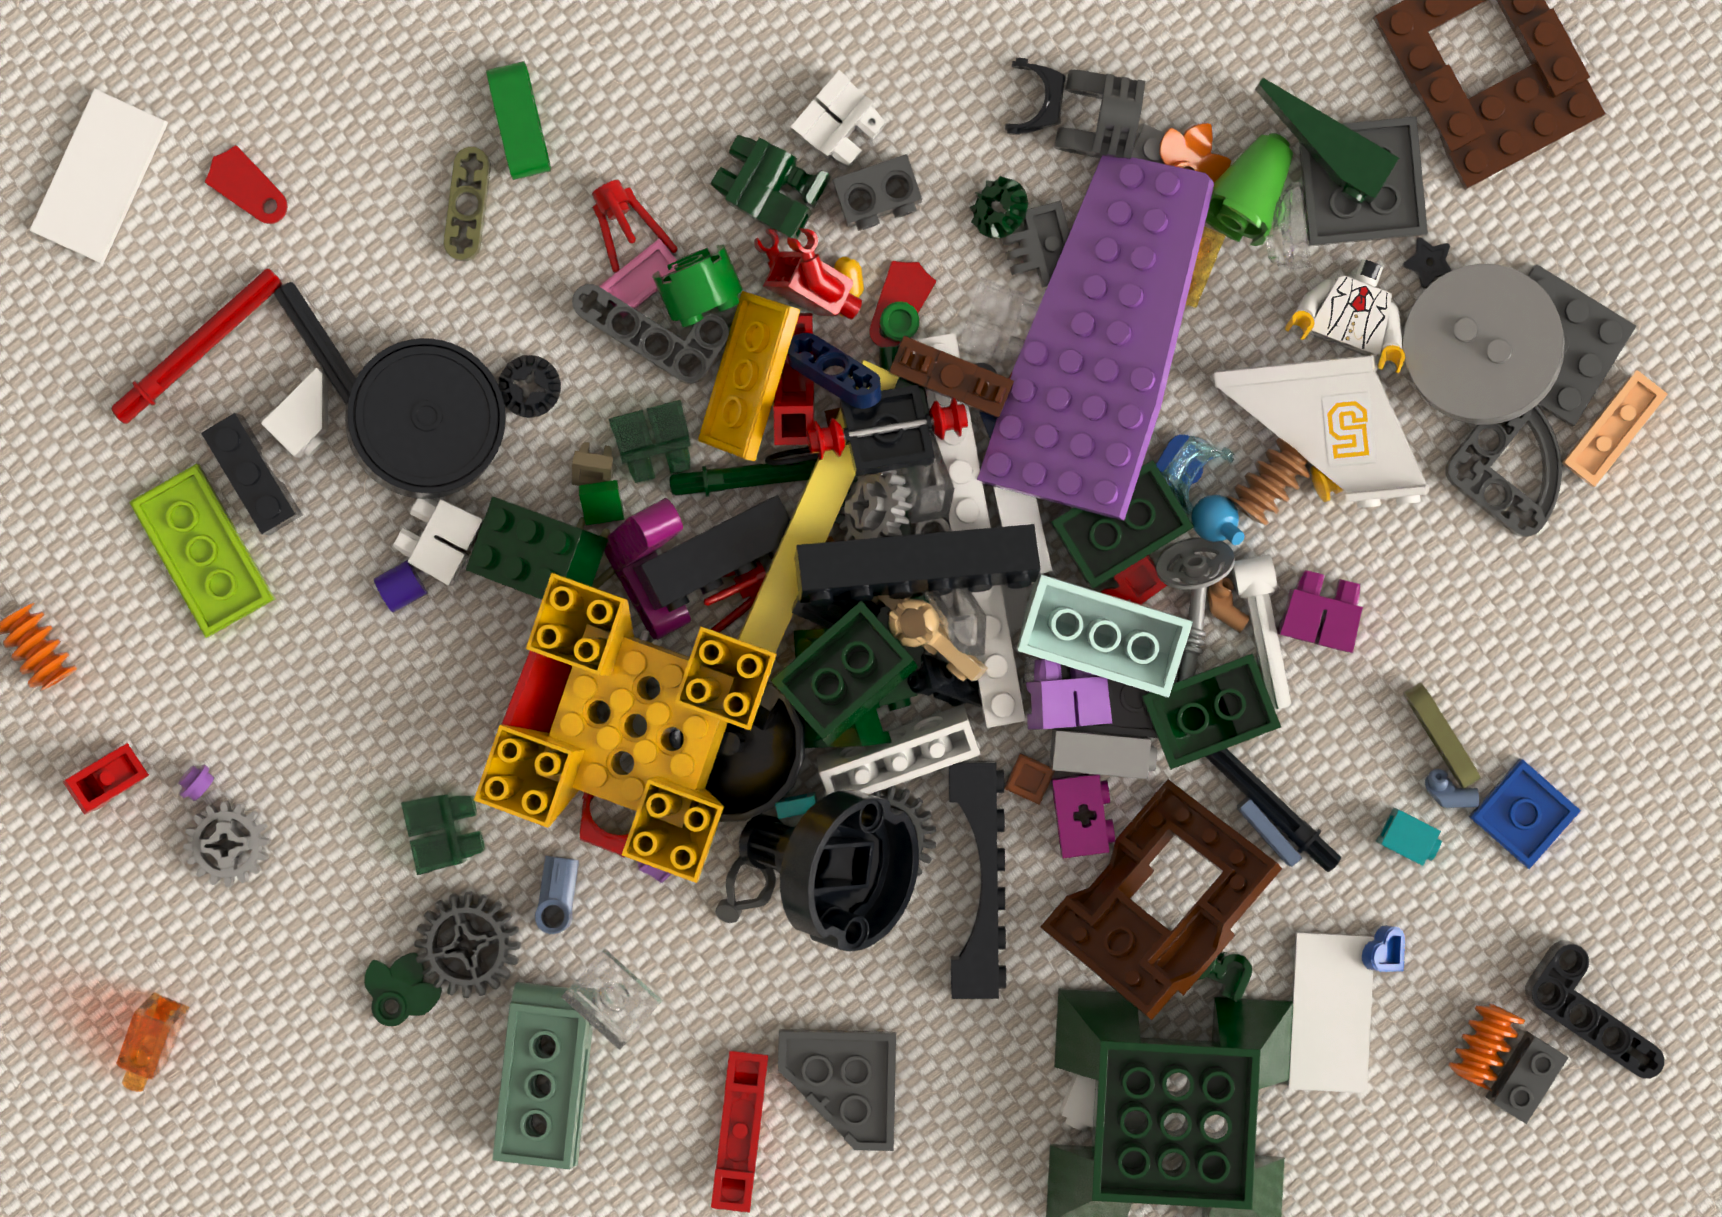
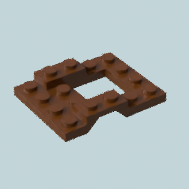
M1403 0L1373 17L1408 85L1424 104L1440 134L1445 153L1465 190L1606 114L1587 80L1590 78V75L1554 8L1549 9L1545 0H1496L1531 65L1469 99L1465 95L1450 65L1445 64L1429 32L1488 0Z
M1167 779L1116 838L1110 863L1089 888L1067 895L1040 927L1150 1020H1153L1177 991L1183 996L1235 937V934L1230 929L1282 868L1271 857ZM1175 835L1222 873L1178 925L1170 931L1132 901L1131 898L1154 872L1149 864Z

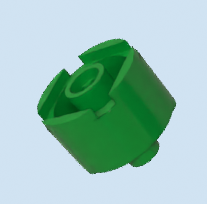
M716 245L718 253L710 254L708 248H705L668 264L667 267L670 270L673 268L671 265L677 263L674 266L675 271L661 277L659 271L653 274L652 278L671 320L680 321L682 327H687L701 321L704 318L702 313L715 307L721 312L740 303L738 294L743 291V287L724 245Z

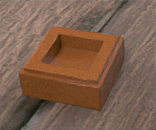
M1019 753L1004 789L1040 805L1055 770H1052L1044 763Z

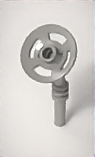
M1203 538L1181 541L1165 550L1158 558L1156 564L1157 575L1164 584L1177 589H1191L1188 620L1193 623L1182 655L1177 682L1194 676L1198 654H1203V649L1200 646L1205 643L1201 638L1206 636L1203 626L1207 586L1213 585L1225 578L1231 572L1235 563L1233 550L1223 541L1211 542ZM1194 552H1212L1217 554V556L1212 560ZM1181 557V559L1174 565L1173 572L1168 571L1170 565L1176 559ZM1225 565L1223 570L1220 572V567Z

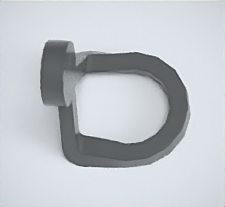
M739 856L727 874V899L719 901L715 910L717 917L726 923H735L738 921L742 910L766 905L772 896L776 883L773 869H760L765 876L766 883L757 898L736 902L735 880L740 867L746 864L741 856Z

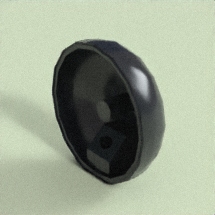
M769 680L767 681L751 730L728 723L705 787L724 806L719 822H743L773 809L775 803L780 802L795 786L805 759V730L803 722L796 709ZM676 729L670 733L669 741L674 748L680 749L684 742V736L679 729Z

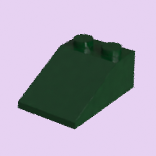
M1253 653L1173 683L1169 698L1152 692L1142 696L1170 770L1281 728Z

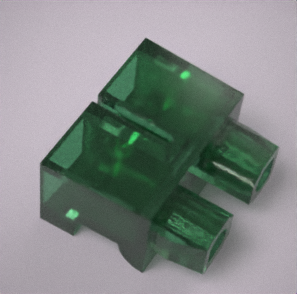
M681 399L647 408L656 441L655 444L653 443L644 410L609 418L622 464L628 465L629 472L636 484L656 479L651 458L666 455L670 474L691 470L689 448H692L693 445Z
M452 792L401 802L409 837L441 829L445 830V832L410 840L417 875L462 864L467 861V858L486 850L481 830L461 834L458 821L459 819L477 815L474 795L453 796Z

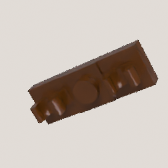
M903 336L889 370L891 375L951 399L954 397L957 402L996 418L1000 417L1014 382L1009 378L907 336Z

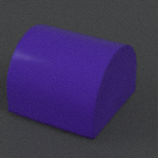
M408 560L374 578L377 590L393 613L428 594L413 565L408 563Z

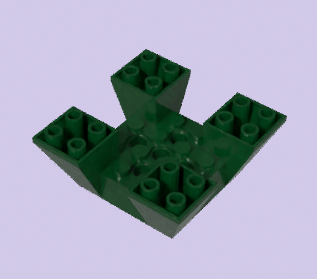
M1058 988L1054 1067L1094 1079L1095 1097L1092 1146L1050 1144L1046 1217H1128L1132 1203L1203 1207L1202 1217H1281L1285 1158L1255 1155L1259 1089L1289 1080L1293 1001L1246 998L1234 1001L1227 997H1214L1212 1041L1140 1037L1138 1009L1117 991ZM1174 1073H1182L1187 1076L1185 1087L1179 1091H1171L1166 1087L1167 1079ZM1136 1110L1145 1114V1121L1140 1127L1132 1129L1124 1125V1119L1129 1112ZM1172 1113H1180L1185 1116L1183 1126L1175 1131L1166 1129L1164 1127L1166 1117ZM1212 1115H1220L1224 1117L1222 1129L1215 1133L1205 1131L1204 1124L1207 1118ZM1169 1153H1178L1183 1157L1181 1165L1175 1170H1167L1162 1167V1161Z

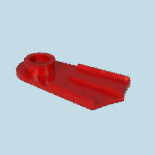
M235 145L226 152L212 158L211 167L205 179L207 185L263 223L274 224L284 218L288 208L285 196L238 146ZM269 200H275L277 203L276 210L270 214L266 213L264 209L265 203Z
M891 262L869 329L870 337L878 347L898 346L901 343L881 336L880 317L884 309L894 302H906L912 305L917 313H919L936 284V280L925 271L919 262Z

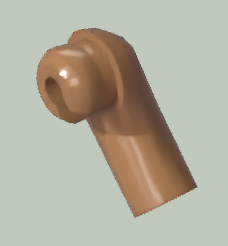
M1225 577L1208 587L1209 609L1214 617L1241 633L1250 617L1234 607L1232 594L1234 584L1230 578Z

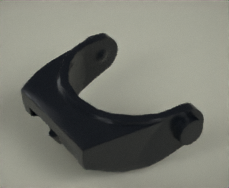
M1016 58V61H1012L1013 68L1033 70L1043 80L1045 99L1039 113L1030 121L1022 124H1005L1007 134H1027L1061 124L1060 116L1066 76L1045 66L1029 64L1026 58Z

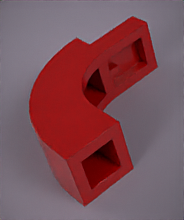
M799 313L793 336L800 333L813 334V313ZM787 354L774 397V445H808L807 430L813 429V421H815L814 382L789 365Z

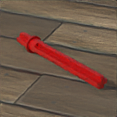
M265 269L141 381L137 382L135 380L132 382L134 387L112 406L113 414L122 423L127 424L149 404L154 406L156 404L155 399L282 286L279 277L272 270Z

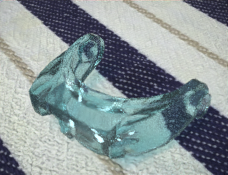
M1195 436L1188 438L1162 472L1167 484L1188 515L1192 513L1194 508L1189 501V491L1191 483L1199 470L1208 461L1216 457H1222V459L1229 463L1234 461V458H1232L1234 453L1226 447L1221 451L1209 442Z

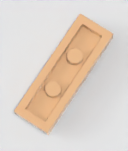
M1638 370L1633 371L1562 461V464L1591 487H1595L1668 394Z

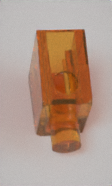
M154 992L134 1012L116 1062L118 1067L126 1070L122 1080L124 1087L132 1091L142 1092L148 1079L153 1080L165 1067L189 1011V1006Z

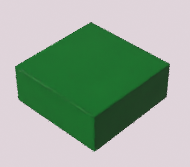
M618 480L579 485V497L586 526L624 520V509Z

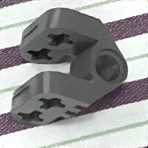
M1069 70L1065 87L1066 91L1102 99L1097 128L1094 133L1059 127L1054 148L1095 158H1101L1103 155L1131 159L1142 110L1146 81L1132 80L1128 77H1116L1112 74L1105 75L1084 70Z

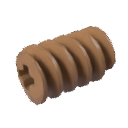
M1281 438L1276 440V444L1281 452L1268 449L1265 452L1270 464L1263 461L1255 463L1260 476L1250 472L1244 476L1249 488L1240 484L1234 487L1239 500L1227 496L1250 519L1266 526L1269 522L1263 512L1265 510L1275 514L1279 512L1274 500L1276 498L1285 502L1290 500L1285 487L1298 490L1300 486L1295 476L1300 475L1305 478L1311 476L1305 466L1308 461Z

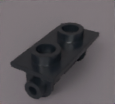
M922 654L921 659L924 667L916 672H912L908 676L907 683L914 693L927 696L933 694L934 698L945 701L954 707L966 703L977 707L982 706L978 691V680L971 681L968 678L965 681L960 680L946 667L948 662Z

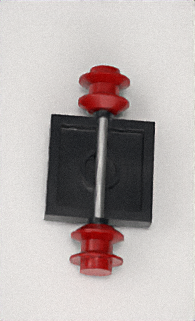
M919 385L883 390L881 391L880 401L876 405L865 409L855 408L840 399L845 428L842 429L841 424L834 418H831L829 427L823 428L819 426L817 421H813V429L807 430V440L810 453H817L819 460H823L825 451L833 450L837 457H840L845 445H849L855 476L934 463L935 456L929 431L932 430L940 440L944 439L946 431L954 430L956 435L961 437L962 428L968 427V419L964 404L958 405L954 397L951 398L948 407H941L937 400L934 401L929 414H925Z

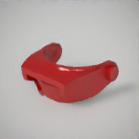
M584 792L582 797L584 800L580 825V841L592 844L624 858L625 856H622V852L629 833L616 835L598 827L590 813V803L594 795Z

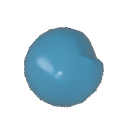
M1214 494L1200 499L1194 506L1191 522L1194 526V531L1201 538L1211 542L1227 539L1233 545H1239L1244 540L1245 535L1238 528V509L1230 499Z

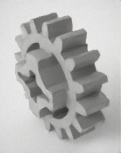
M897 470L858 476V481L853 480L850 486L851 490L844 499L845 506L840 508L839 514L845 515V520L839 526L840 529L848 530L845 536L846 541L902 536L899 528L901 524L906 525L909 523V520L905 517V511L911 509L912 504L905 502V498L911 493L910 488L902 487L905 477L897 475Z
M229 801L221 802L219 812L213 804L206 807L207 817L201 814H196L193 817L198 827H190L185 831V833L193 837L192 842L183 845V849L193 850L194 856L190 857L187 863L189 865L198 862L201 867L196 875L201 877L207 873L211 874L210 884L212 885L217 884L221 878H224L225 886L231 887L234 885L235 876H237L241 883L249 881L248 870L254 874H258L262 870L256 863L257 860H267L269 858V855L261 850L262 846L271 843V839L262 838L260 833L268 826L266 823L256 825L254 821L258 816L257 811H253L248 815L244 814L245 804L243 803L237 804L234 810H231ZM217 820L216 831L210 837L203 838L208 826ZM237 821L241 822L248 829L250 835H245L237 828ZM226 835L230 841L243 843L230 849L229 852H227L226 847L212 845L226 838ZM252 850L248 860L241 867L237 868L239 856L244 851ZM205 853L211 854L218 861V867L207 859Z

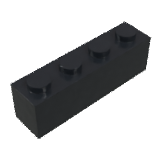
M776 495L633 569L654 610L666 606L668 612H671L689 603L687 595L700 588L704 595L722 586L724 583L721 577L734 571L736 576L739 577L758 567L755 559L767 553L770 559H773L791 519L779 496Z

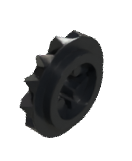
M522 355L507 363L499 376V388L507 409L516 415L533 418L547 413L554 407L560 396L561 381L557 370L550 362L539 356ZM535 370V383L540 385L541 388L546 389L545 393L541 391L531 392L526 402L523 403L524 390L513 382L514 380H527L532 371Z

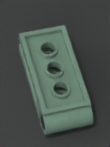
M516 982L512 1001L509 1005L493 1161L569 1170L573 1166L578 1165L593 1028L591 1027L596 1004L594 990ZM544 1035L552 1037L555 1041L556 1049L553 1055L546 1054L541 1047V1040ZM540 1074L547 1076L551 1081V1091L549 1094L542 1093L537 1087V1078ZM535 1114H540L545 1118L547 1122L545 1133H540L533 1127L532 1120Z

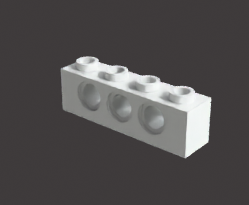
M963 704L889 730L892 743L841 747L818 755L816 758L819 774L827 795L840 790H856L871 794L981 754Z

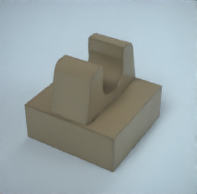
M589 442L582 443L579 451H575L573 456L572 485L579 486L612 481L614 458L612 457V448L605 445L603 454L599 455L589 453Z

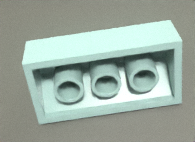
M1039 573L1036 582L1033 584L1025 609L1017 651L1169 698L1193 622L1186 618Z

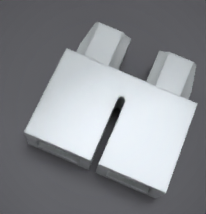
M838 70L816 96L817 102L813 100L791 125V132L827 160L832 157L849 168L862 153V150L848 139L850 134L857 127L873 140L885 127L886 122L873 109L874 102ZM825 110H827L832 116H834V117H835L839 122H841V123H838V122H837L833 117H831Z
M417 498L410 514L428 524L421 536L402 528L393 546L403 555L409 557L408 563L446 585L453 586L469 554L439 540L438 536L466 551H471L477 540L484 518L445 500L440 499L438 502L434 499Z

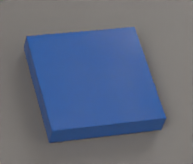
M1520 758L1469 815V818L1521 864L1530 869L1581 810Z

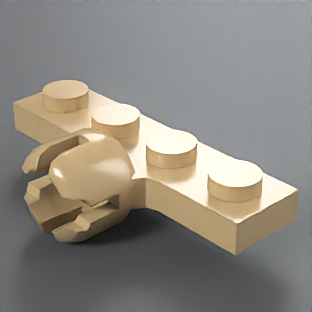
M889 595L874 596L871 600L876 603L880 599L891 609L887 613L889 616V631L894 638L900 641L901 645L907 647L922 646L933 655L939 652L949 661L946 665L948 670L960 680L965 681L966 678L971 681L979 680L988 669L986 665L939 625L938 613L928 602L910 598L891 599Z

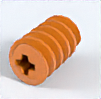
M32 603L0 622V635L10 633L3 641V645L6 648L18 646L11 656L12 660H26L20 667V673L23 675L34 673L28 681V686L30 688L42 686L43 688L40 690L42 691L71 675L77 670L76 665L62 666V663L69 654L68 652L54 653L55 648L61 641L60 639L46 640L45 637L53 628L51 625L38 627L37 624L44 617V613L30 614L29 610L35 604Z
M1490 1003L1489 1006L1476 1005L1475 1010L1483 1019L1482 1021L1469 1020L1468 1024L1476 1031V1034L1462 1035L1461 1038L1469 1045V1049L1456 1048V1054L1463 1061L1462 1063L1449 1062L1448 1066L1458 1076L1492 1091L1484 1081L1498 1080L1499 1076L1491 1069V1066L1503 1067L1505 1065V1061L1497 1053L1511 1052L1512 1048L1504 1038H1517L1519 1034L1511 1026V1023L1524 1024L1525 1019Z

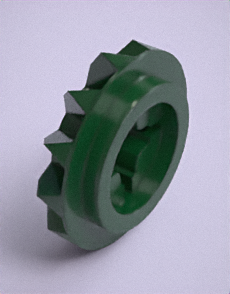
M999 176L995 181L986 180V187L982 191L975 192L977 196L976 203L970 206L974 214L971 223L977 227L979 233L988 238L1000 239L1018 229L1026 216L1028 208L1027 194L1020 183L1014 179ZM992 202H1000L1006 213L995 211L992 208Z

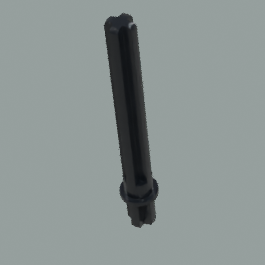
M289 282L280 286L274 292L276 299L345 405H347L351 389L356 380L355 376L293 282Z
M1227 748L1205 756L1288 835V838L1299 847L1297 849L1299 853L1305 851L1327 872H1330L1339 864L1341 856L1319 836L1321 830L1319 828L1314 830L1305 820L1303 821Z

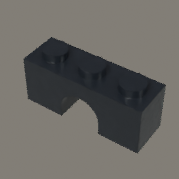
M233 413L201 433L262 535H271L303 516L285 484L275 476L261 452L263 448L243 415Z

